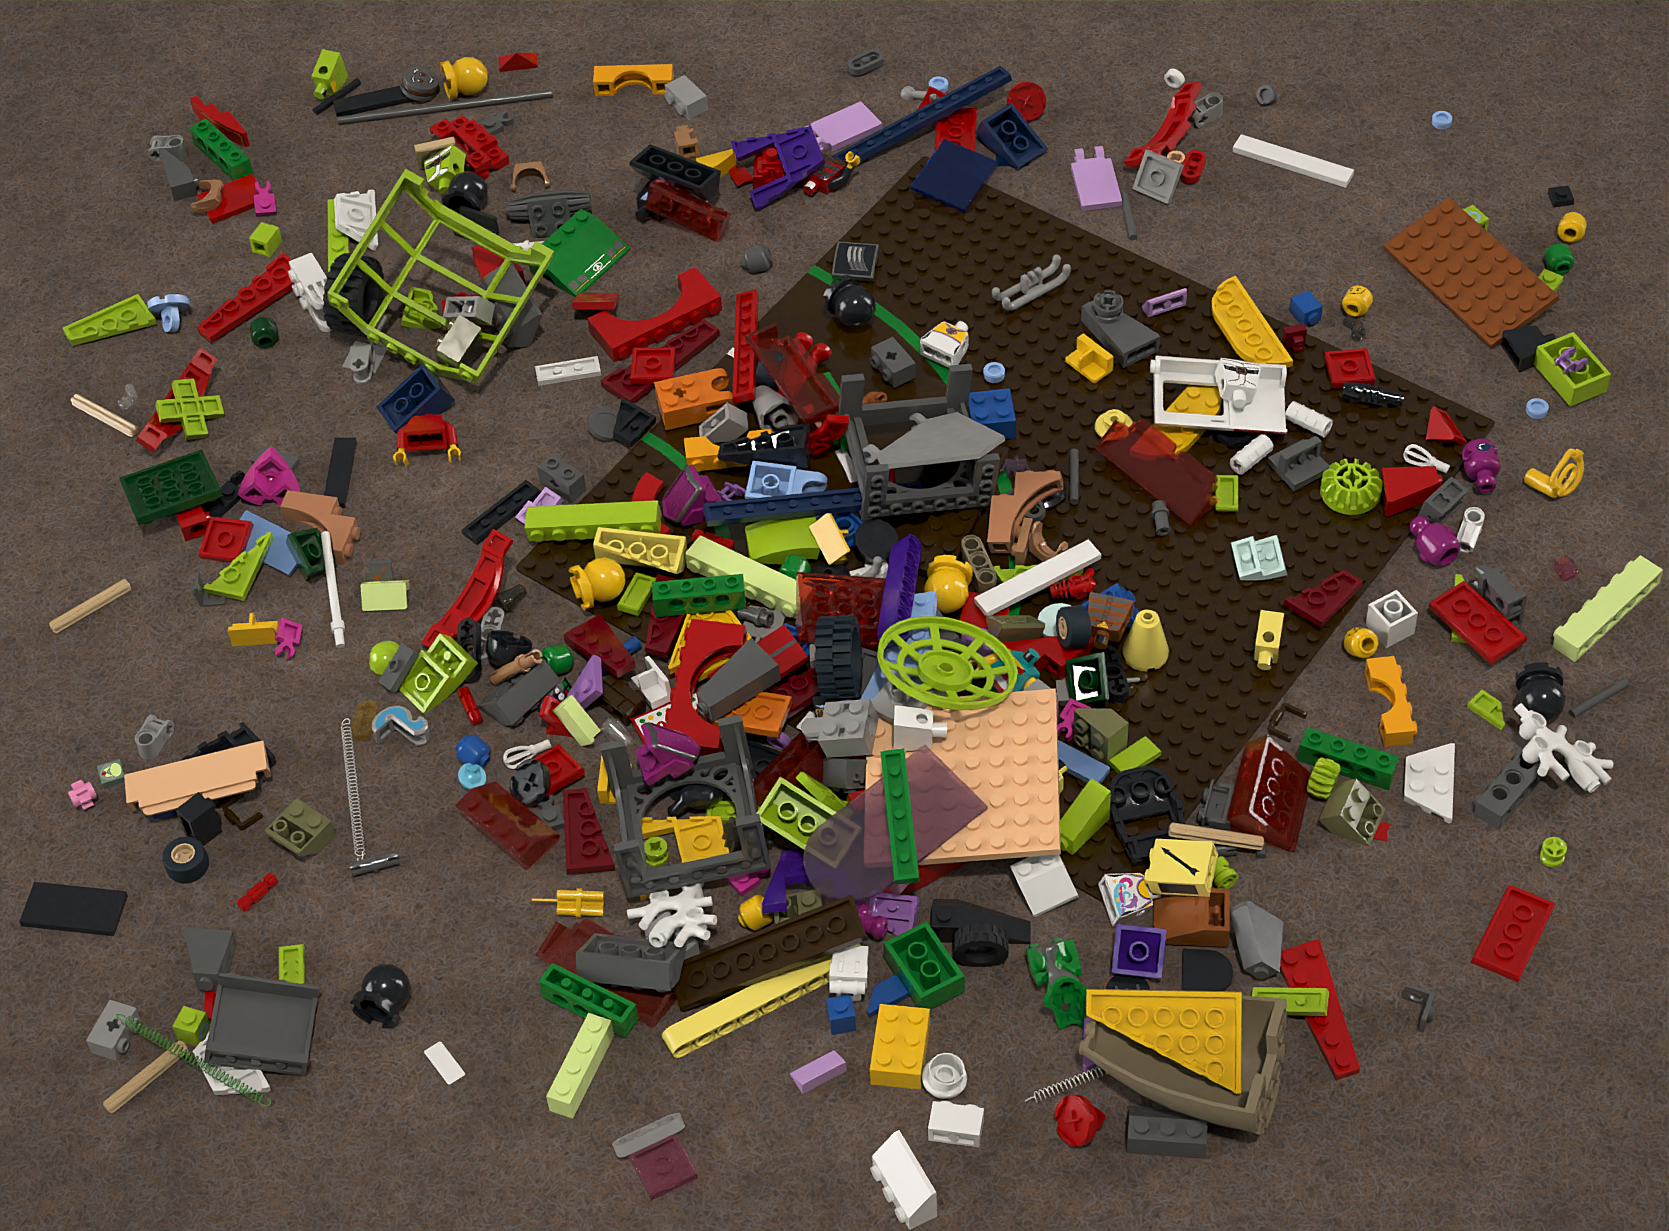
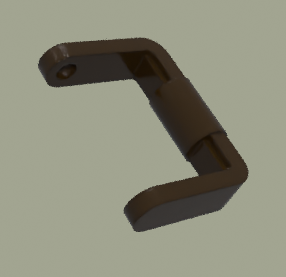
M1283 703L1279 710H1276L1270 718L1268 733L1289 743L1292 740L1291 736L1274 727L1278 725L1285 711L1303 719L1306 718L1307 713L1288 703Z
M243 793L233 795L221 803L225 818L232 825H236L239 830H245L263 818V814L258 812L241 823L238 816L228 808L243 798Z

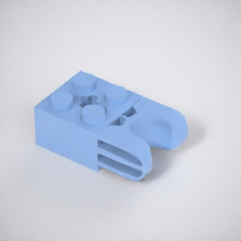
M752 461L745 499L820 492L826 489L828 480L822 473L798 470L796 466ZM815 515L816 520H818L821 517V515Z

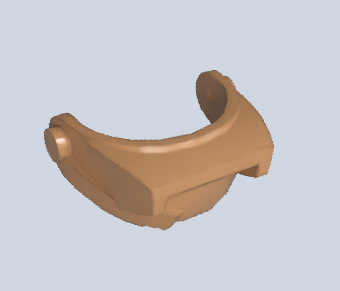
M541 161L515 164L511 191L516 192V183L527 175L540 176L545 181V187L549 188L550 180L546 176Z
M201 180L199 187L210 191L203 199L190 205V209L198 213L211 211L220 206L222 200L220 190L224 188V184L220 180Z
M1036 521L1033 524L1029 541V551L1042 562H1045L1068 549V543L1064 541L1059 545L1056 552L1051 550L1042 536L1043 523Z

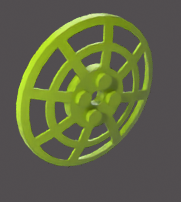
M920 616L899 621L883 633L877 650L878 663L882 672L898 689L921 702L945 709L978 710L991 707L1005 700L1012 693L1017 681L1018 670L1016 661L1002 642L975 625L952 618ZM929 628L931 639L917 640L907 644L899 635L910 630ZM939 629L958 632L975 640L968 647L953 641L940 639ZM891 640L902 649L898 654L896 664L883 658L884 650ZM983 644L999 656L1005 666L991 668L986 659L977 651ZM932 646L933 649L922 655L915 651L916 649ZM942 647L954 649L962 653L958 654L952 651L942 650ZM907 655L918 662L917 668L904 666V659ZM970 658L974 659L983 670H974L968 660ZM891 670H894V671L899 672V674H900V676L902 677V679H903L908 685H906V684L903 683L899 678H897V677L892 673ZM1008 673L1009 679L1006 690L1003 693L990 691L994 683V676ZM907 674L918 676L924 683L920 686L916 685ZM986 677V684L983 689L971 684L973 678ZM931 689L943 691L947 694V697L936 695L928 691ZM967 690L974 693V695L958 698L956 692ZM982 697L991 698L984 701L970 702Z

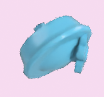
M467 763L460 768L458 778L464 788L477 790L484 786L486 773L481 766Z

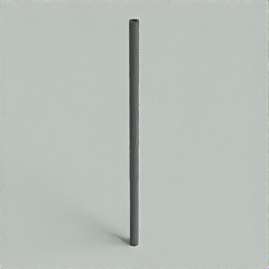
M552 90L341 116L337 117L338 125L552 98L553 93Z

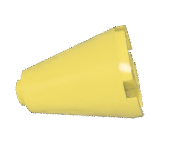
M1143 610L1137 614L1123 645L1122 651L1125 662L1133 669L1139 671H1147L1150 668L1159 669L1166 663L1169 656V648L1159 616L1152 610Z

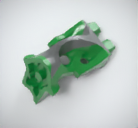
M1061 937L1053 939L1051 943L1045 945L1039 943L1029 944L1026 953L1030 974L1037 985H1042V983L1048 981V989L1043 998V1004L1045 1007L1053 1010L1058 1029H1064L1070 1024H1078L1081 1028L1084 1027V1000L1087 997V989L1089 988L1082 985L1077 977L1082 975L1073 939L1064 940ZM1064 1002L1068 1004V1009L1065 1011L1061 1009Z

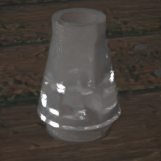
M610 717L603 723L601 732H603L605 738L611 741L623 739L626 750L634 744L635 738L631 736L618 718Z

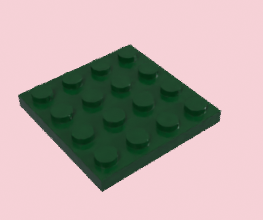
M202 449L119 478L138 526L150 524L159 518L170 517L177 512L193 509L197 505L213 502L223 497L221 488Z

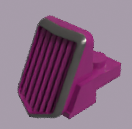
M692 464L687 465L663 497V517L675 523L680 522L682 526L703 522L704 517L703 504L722 502V499L707 475L699 476Z
M651 722L641 725L646 744H643L635 752L644 780L649 786L668 774L675 779L694 767L693 762L698 758L701 747L690 736Z

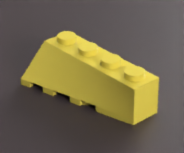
M598 527L593 543L595 558L606 557L615 560L619 564L659 568L675 574L684 571L686 563L685 553L688 550L686 537L602 527Z

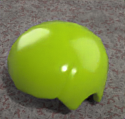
M393 641L377 643L370 652L369 665L371 670L376 674L382 675L400 646Z

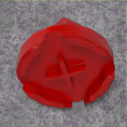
M1021 81L1015 84L1009 90L1006 98L1007 105L1012 103L1026 121H1033L1040 117L1046 107V95L1043 89L1037 83L1031 81Z
M1079 1094L1063 1097L1057 1104L1055 1111V1121L1058 1120L1059 1126L1056 1128L1057 1132L1066 1144L1073 1147L1085 1146L1091 1143L1096 1136L1097 1130L1102 1128L1106 1119L1105 1114L1101 1110L1094 1107L1089 1099Z

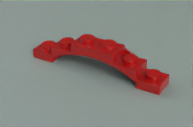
M1199 81L1184 83L1181 89L1173 96L1167 116L1155 136L1146 145L1133 148L1125 159L1124 163L1128 168L1140 167L1145 150L1161 155L1164 152L1169 153L1176 148V144L1186 135V131L1191 126L1187 119L1192 116V112L1197 107L1193 100L1197 98L1199 91L1203 87Z
M200 347L178 380L194 379L198 396L203 397L211 377L212 368L218 359ZM173 389L170 390L164 400L175 399ZM156 410L135 441L154 453L163 439L176 435L183 428L181 421L160 423Z
M495 529L491 531L481 547L483 549L469 581L443 618L436 625L433 624L421 642L423 646L430 648L440 633L457 639L458 625L461 620L472 618L479 622L488 612L501 585L504 557L514 542L510 537Z

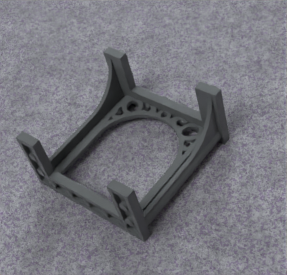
M971 364L949 366L945 397L862 404L865 383L863 374L841 376L838 415L849 416V424L845 431V436L862 497V518L991 506V497L995 495L1000 465L998 453L986 454L980 459L960 461L956 474L942 485L927 489H912L889 481L890 470L888 464L874 465V462H865V459L871 456V454L863 451V448L868 446L864 430L865 425L915 421L909 420V417L914 413H920L926 419L955 412L968 417L967 408L973 372ZM960 483L965 485V487H955L954 484ZM894 490L896 493L887 494V491Z
M741 714L717 719L725 751L700 756L693 762L694 767L674 779L668 774L651 786L645 782L641 769L632 771L623 739L600 744L613 796L616 799L621 842L614 844V851L628 898L772 868L760 815L756 814L758 806L751 774L753 764ZM726 775V777H724L721 780L714 779L717 776ZM706 784L719 788L732 799L736 807L737 818H735L742 847L741 851L648 870L642 833V819L648 806L658 796L677 786ZM652 790V793L649 795L640 794V792Z

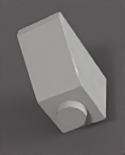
M726 403L699 426L700 437L706 436L711 443L737 439L748 430L747 413Z

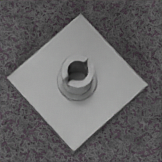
M1145 150L1132 189L1169 204L1172 201L1184 165L1150 150Z
M894 673L897 678L908 685L899 674ZM888 681L872 700V704L879 717L894 724L895 705L925 709L929 705L907 695L891 681Z

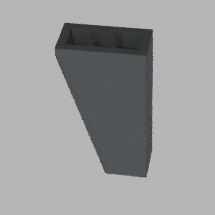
M1093 301L1082 306L1081 321L1123 368L1159 351L1160 336L1127 314L1123 313L1121 319L1115 323L1105 324L1094 318Z
M752 638L749 639L696 693L698 711L702 716L706 715L714 722L781 680L779 665Z

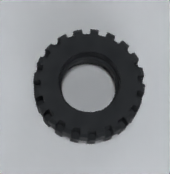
M344 253L336 257L326 277L327 281L324 286L325 292L323 295L324 319L327 322V326L334 332L364 336L365 334L328 301L327 293L351 256L350 253ZM362 255L361 260L384 279L383 268L380 262L373 257ZM356 265L339 295L348 299L349 308L364 322L369 324L382 304L384 290Z

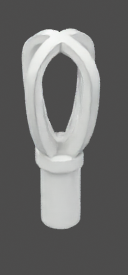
M1416 444L1407 446L1404 451V459L1410 464L1436 466L1437 470L1446 474L1450 468V465L1432 457L1428 451ZM1416 448L1417 450L1423 452L1428 458L1423 457L1415 452L1410 451V449ZM1407 454L1426 461V463L1413 461L1408 458Z
M547 739L535 745L510 748L504 752L503 762L508 768L515 769L521 762L515 765L509 764L510 762L525 756L527 757L524 760L531 759L538 753L550 749L551 744ZM527 750L507 758V755L511 752Z

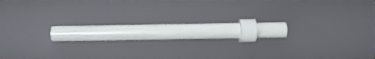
M324 531L321 533L332 614L331 631L335 636L336 648L345 647L343 634L345 632L344 621L341 620L330 533Z

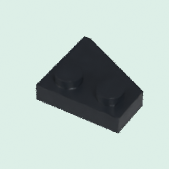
M622 398L614 426L613 438L631 447L656 423V416Z

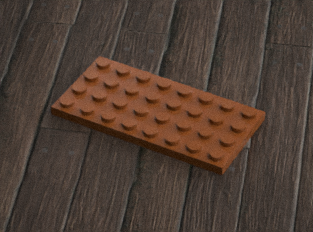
M1450 197L1384 244V249L1491 349L1501 344L1504 330L1524 327L1559 301L1557 293Z

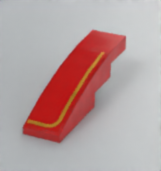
M197 95L190 98L193 112L201 121L206 118L230 141L244 147L250 146L247 132L229 110L221 113L213 103L205 106Z

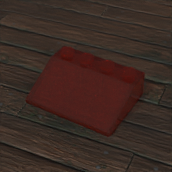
M797 572L795 621L797 642L815 643L818 617L856 615L858 626L860 627L861 646L878 647L877 630L886 578Z
M1268 735L1246 742L1227 820L1242 833L1262 836L1266 843L1288 852H1295L1309 795L1307 786L1311 773Z

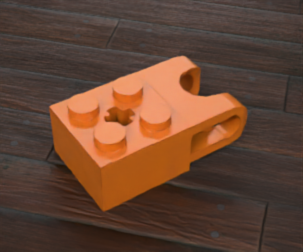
M722 368L654 382L656 400L665 430L704 422L725 405L722 403L728 402L736 407L737 403L735 404L732 393L730 391H721L727 387L729 382L727 372Z

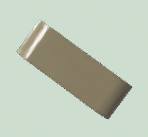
M975 535L965 536L961 542L962 561L964 564L967 561L973 569L972 583L976 592L984 593L996 587V572L981 539Z

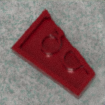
M1342 570L1322 580L1320 585L1312 589L1308 587L1294 598L1290 596L1284 599V605L1322 628L1362 587L1363 581L1346 570Z

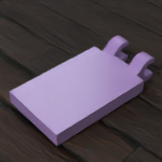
M860 101L811 123V127L821 152L827 149L833 152L881 130L882 122Z
M1103 146L1094 147V158L1084 159L1083 148L1074 149L1076 157H1074L1075 163H1071V172L1081 210L1087 211L1122 206V198L1111 158L1105 159Z

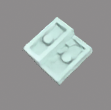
M1277 535L1255 541L1252 536L1231 542L1240 580H1265L1287 575Z

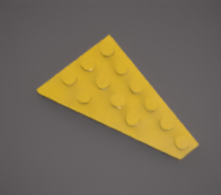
M1087 989L1086 1016L1155 1050L1159 1054L1178 1062L1182 1066L1203 1075L1234 1093H1241L1242 992Z

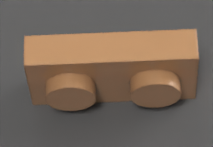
M1024 517L1022 526L1018 525L1016 539H1018V542L1013 543L1011 553L1012 556H1015V565L1024 566L1033 529V518Z

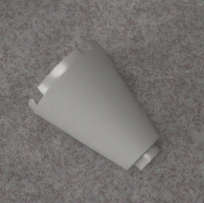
M761 385L756 388V399H752L761 430L771 429V433L781 431L780 427L797 424L798 419H801L800 410L794 402L768 386Z

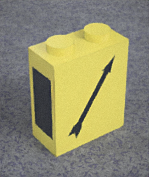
M1156 839L1154 848L1150 850V868L1146 869L1145 882L1149 885L1152 894L1210 897L1218 858L1214 843L1211 841Z

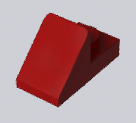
M551 695L544 697L538 717L548 722L545 734L573 737L552 711L561 702Z

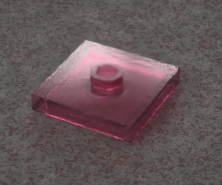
M676 1134L629 1155V1160L651 1200L698 1178V1174Z

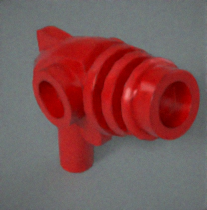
M1088 568L1083 576L1080 574L1071 576L1068 579V584H1066L1064 579L1063 585L1061 581L1058 582L1059 586H1057L1056 582L1050 585L1052 598L1059 599V595H1061V598H1064L1065 594L1066 599H1068V593L1075 599L1084 598L1096 586V582L1092 579L1095 573L1094 570Z

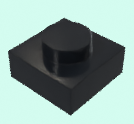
M1569 185L1548 188L1547 194L1553 208L1574 205L1575 199Z

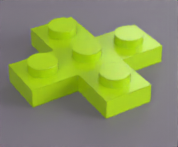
M194 379L173 380L171 385L175 399L157 400L155 404L160 423L181 421L186 440L207 438L208 430L205 419L222 418L224 416L220 395L199 397Z

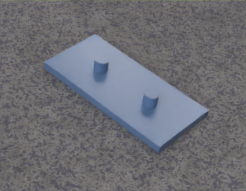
M246 510L239 520L251 521L254 526L245 552H249L257 545L255 542L267 532H271L274 538L262 563L290 577L298 566L286 544L287 535L291 532Z

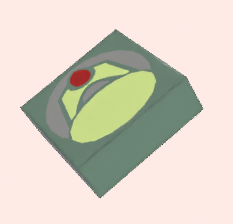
M120 759L97 766L103 789L125 782Z

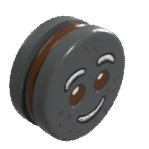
M419 66L409 67L403 73L400 88L410 99L429 101L436 95L439 79L434 72L427 68Z

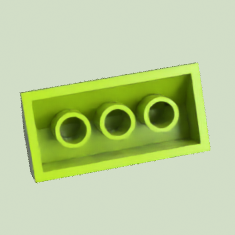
M779 777L756 813L760 815L761 823L835 870L847 857L863 833L862 828Z

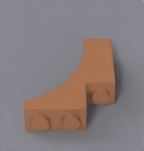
M1027 470L1016 472L1014 495L1000 494L991 497L987 539L991 553H1012L1017 527L1026 514L1044 498L1063 491V480L1060 471L1033 472Z
M287 490L280 506L284 520L302 523L312 528L317 527L321 533L328 531L336 563L345 565L348 557H351L353 554L355 540H358L360 537V527L357 526L356 518L342 516V507L339 506L337 497Z

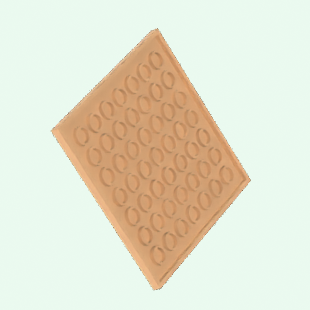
M1056 688L1012 692L1000 703L978 710H953L929 704L925 709L933 711V723H947V737H932L931 749L905 751L918 865L1060 855ZM982 697L970 702L984 701L991 698ZM880 717L878 718L872 755H866L865 869L893 867L880 751L893 750L894 724Z

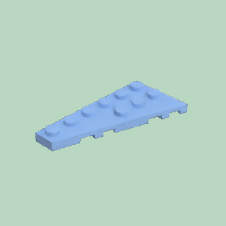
M935 591L914 595L911 618L936 616L938 597ZM929 628L910 630L908 637L904 641L910 644L917 640L931 639ZM897 644L889 649L886 648L883 656L884 660L896 664L898 654L902 649ZM932 646L922 647L915 651L922 655L932 650ZM907 655L903 664L906 667L917 668L918 662ZM879 663L860 700L870 699L872 702L889 681L882 672ZM891 670L893 674H899V672ZM907 674L913 682L919 685L924 683L918 676Z

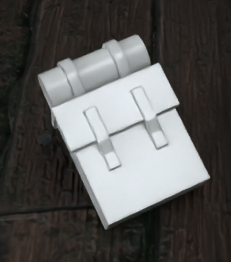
M853 945L833 953L829 972L830 993H836V997L844 996L842 993L853 994L854 996H851L852 1001L861 1000V994H865V989L867 988L868 946Z

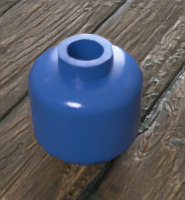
M477 735L464 736L455 748L457 759L463 764H477L483 768L491 759L489 756L490 746Z

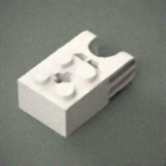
M312 253L289 261L291 270L288 271L291 281L294 282L292 289L296 297L300 296L299 300L304 310L308 309L321 331H332L326 324L327 322L324 319L325 313L323 312L324 286L327 278Z

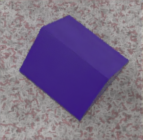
M1117 924L1112 974L1162 979L1167 929Z

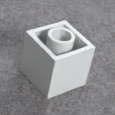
M1395 590L1368 605L1366 626L1388 648L1415 633L1418 612Z

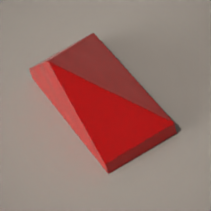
M513 53L498 57L500 72L538 68L537 53Z
M1434 406L1430 412L1426 439L1465 445L1467 441L1447 412Z

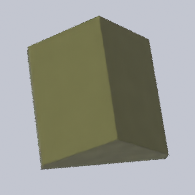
M1030 615L986 616L989 633L1000 642L1040 638L1045 629L1044 622Z

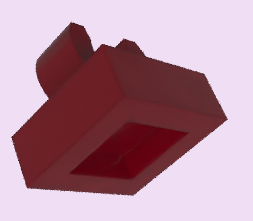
M1305 324L1284 327L1282 339L1284 348L1292 347L1294 352L1303 350L1301 345H1305L1307 334Z

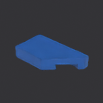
M897 975L874 986L867 1009L869 1018L878 1014L880 1004L895 1005L909 997V992Z

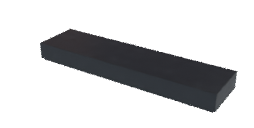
M400 86L336 99L333 100L336 116L341 117L413 102L414 100L407 97L401 91Z
M334 438L324 496L337 497L339 506L342 508L346 507L357 446L356 438Z
M525 480L463 528L462 534L474 544H480L489 536L493 529L498 530L516 516L528 500L534 502L541 493V490Z

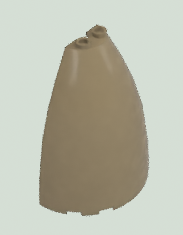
M1242 996L1241 1093H1234L1226 1087L1209 1080L1203 1075L1182 1066L1178 1062L1159 1054L1155 1050L1132 1040L1130 1037L1094 1019L1091 1022H1087L1086 1038L1080 1042L1079 1054L1087 1057L1113 1078L1135 1092L1173 1111L1220 1126L1263 1134L1264 1129L1268 1128L1280 1087V1063H1283L1285 1043H1283L1287 1027V1000Z

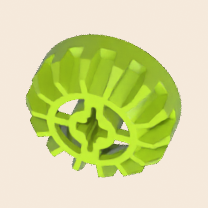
M1343 459L1340 461V465L1337 462L1332 463L1329 469L1323 472L1320 487L1321 497L1325 504L1334 511L1347 515L1363 514L1372 510L1378 504L1381 497L1382 479L1379 478V472L1376 469H1371L1369 463L1365 462L1363 465H1359L1358 459H1354L1353 463H1348L1347 459ZM1344 472L1343 476H1337L1338 473ZM1362 481H1368L1367 484L1361 488Z

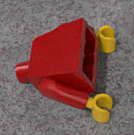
M425 414L423 416L411 417L408 424L400 428L397 434L396 449L398 452L393 456L396 465L398 466V462L403 459L405 466L408 465L409 461L405 451L446 449L447 446L450 447L448 450L449 462L452 463L451 457L454 455L459 457L460 462L461 451L456 447L458 446L455 427L449 422L443 421L440 414Z

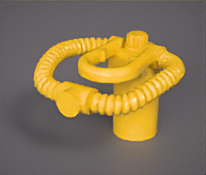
M1568 449L1553 470L1551 476L1532 468L1526 473L1524 483L1552 498L1564 497L1572 493L1582 479L1584 453L1579 449ZM1570 457H1572L1574 461L1577 462V466L1573 463H1569L1564 468L1565 464L1570 459ZM1570 469H1572L1571 475L1568 479H1566V482L1562 484L1563 479L1567 477L1566 474Z

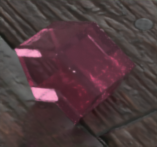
M1565 555L1554 559L1555 572L1562 581L1579 574L1574 560Z

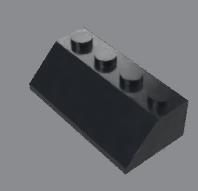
M651 144L629 163L638 174L646 176L648 179H654L704 200H710L719 192L720 170Z

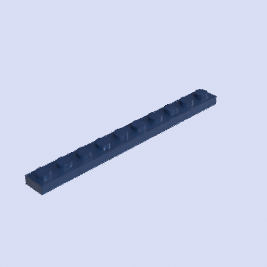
M999 66L832 155V157L847 162L845 156L851 151L854 157L858 155L860 162L943 117L954 113L956 110L969 105L971 102L986 96L997 88L1004 86L1012 81L1011 74L1002 66Z
M920 481L897 484L906 488L922 489ZM859 488L704 503L703 512L707 526L823 515L827 513L861 511L862 497ZM894 490L887 491V494L896 493Z

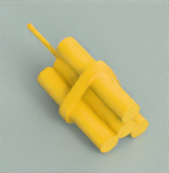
M577 888V891L557 890V899L532 898V901L557 902V915L576 916V918H581V916H603L604 891H583L582 888Z

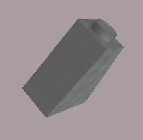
M1249 900L1230 908V916L1244 970L1261 980L1279 973L1283 921Z
M185 927L184 933L196 987L200 990L217 991L219 973H228L237 947L234 933L231 930Z

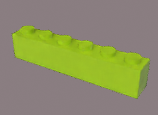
M658 500L527 507L524 528L528 540L535 542L595 538L598 527L660 534L662 513Z

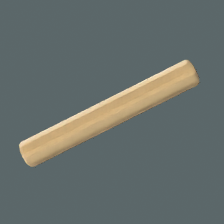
M75 394L71 398L73 406L130 437H135L139 433L136 425L85 397Z
M126 579L117 582L49 623L50 628L54 633H59L131 590L130 584Z
M1174 822L1170 823L1168 829L1169 836L1175 838L1211 841L1214 844L1253 850H1262L1264 845V838L1258 835Z
M181 1040L176 1042L175 1047L171 1050V1052H174L177 1045H179V1049L183 1047L179 1057L182 1056L185 1049H187L186 1053L189 1051L186 1044ZM165 1051L103 1102L105 1109L111 1114L114 1113L180 1059L178 1055L175 1056L174 1053Z

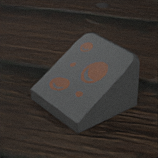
M391 560L368 562L370 582L394 580Z

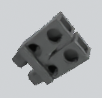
M1486 563L1476 567L1474 574L1478 580L1473 583L1472 588L1514 626L1522 624L1527 594L1522 589L1516 592L1507 582L1506 576L1502 574V570L1499 567L1491 569Z

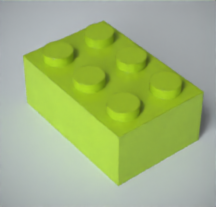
M1574 332L1537 346L1534 366L1570 407L1607 392L1611 373ZM1574 347L1576 352L1575 354L1571 353L1570 359L1575 362L1587 358L1589 362L1587 365L1583 364L1582 369L1579 371L1565 374L1564 368L1561 365L1556 366L1555 361L1556 358L1562 355V352Z

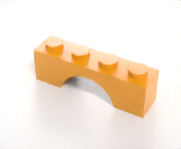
M672 64L594 66L593 86L595 96H614L618 90L628 85H643L649 88L653 95L666 94L665 84L674 80Z
M771 429L749 431L747 437L750 439L756 438L764 431H768V434H771ZM706 436L684 438L687 465L692 464L697 472L750 466L718 460L717 455L720 446L711 443Z
M1395 656L1367 659L1365 676L1369 691L1382 694L1393 706L1388 712L1381 715L1379 729L1384 747L1412 744L1414 735H1417L1416 721L1411 719L1412 706L1406 700V684L1401 682V666L1396 664Z

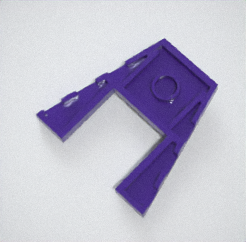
M811 126L787 130L786 133L777 135L771 133L761 138L750 137L740 142H736V140L731 141L739 162L776 146L786 176L749 191L757 212L826 163Z
M791 849L781 853L762 902L763 913L787 911L785 885L834 880L836 900L853 894L856 903H861V895L842 864L835 870L803 849Z

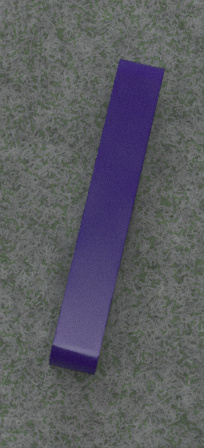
M909 534L891 547L877 630L879 641L883 633L890 626L911 618L921 556V544L912 534ZM909 631L901 633L899 636L904 640L908 637ZM891 640L886 648L889 649L896 645V643Z

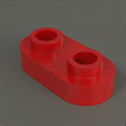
M1192 150L1186 154L1180 175L1183 182L1192 184L1200 180L1206 164L1204 152Z

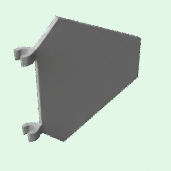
M958 412L926 419L920 413H914L909 417V420H915L917 424L911 427L908 433L883 450H879L876 446L869 444L863 448V451L871 454V456L865 459V462L872 463L878 460L879 465L888 464L889 469L980 459L1004 442L1005 437Z

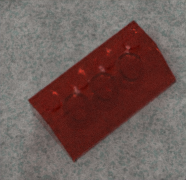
M656 179L649 185L645 204L646 209L706 238L719 242L729 224L730 213L723 208L709 204L704 199L690 195L687 191L680 190L668 182Z
M800 732L753 780L756 801L759 807H761L779 777L808 795L809 791L796 779L800 772L808 774L820 783L822 782L823 757H826L818 741L808 742L804 734Z
M496 781L471 788L455 805L466 820L526 870L531 868L560 837L556 831Z

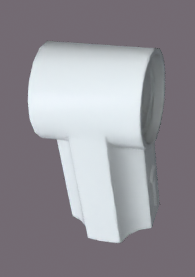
M1470 507L1464 512L1463 521L1457 535L1461 545L1460 552L1473 553L1478 536L1482 531L1485 515L1477 507Z

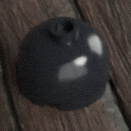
M493 630L491 634L488 633L485 650L488 658L499 669L514 661L518 655L529 653L532 649V641L522 635L520 639L513 637V632Z

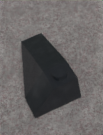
M809 423L780 427L781 431L768 434V431L760 433V436L753 439L742 437L721 443L717 455L718 460L752 465V461L796 466L798 470H809L811 460Z
M933 899L931 928L941 943H954V933L959 928L974 923H988L1003 928L1008 935V944L1031 943V921L959 899Z

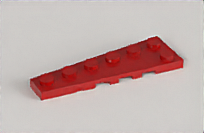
M284 252L266 267V271L260 276L256 275L252 279V283L248 287H242L234 299H228L219 309L198 325V332L212 343L291 291L294 282L291 281L288 271L291 270L289 261L293 259Z
M1316 939L1282 950L1280 973L1288 988H1327L1329 991L1327 1016H1302L1335 1080L1358 1074L1360 1072L1359 1063L1320 940Z

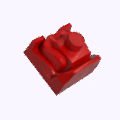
M776 146L754 155L753 190L786 176Z

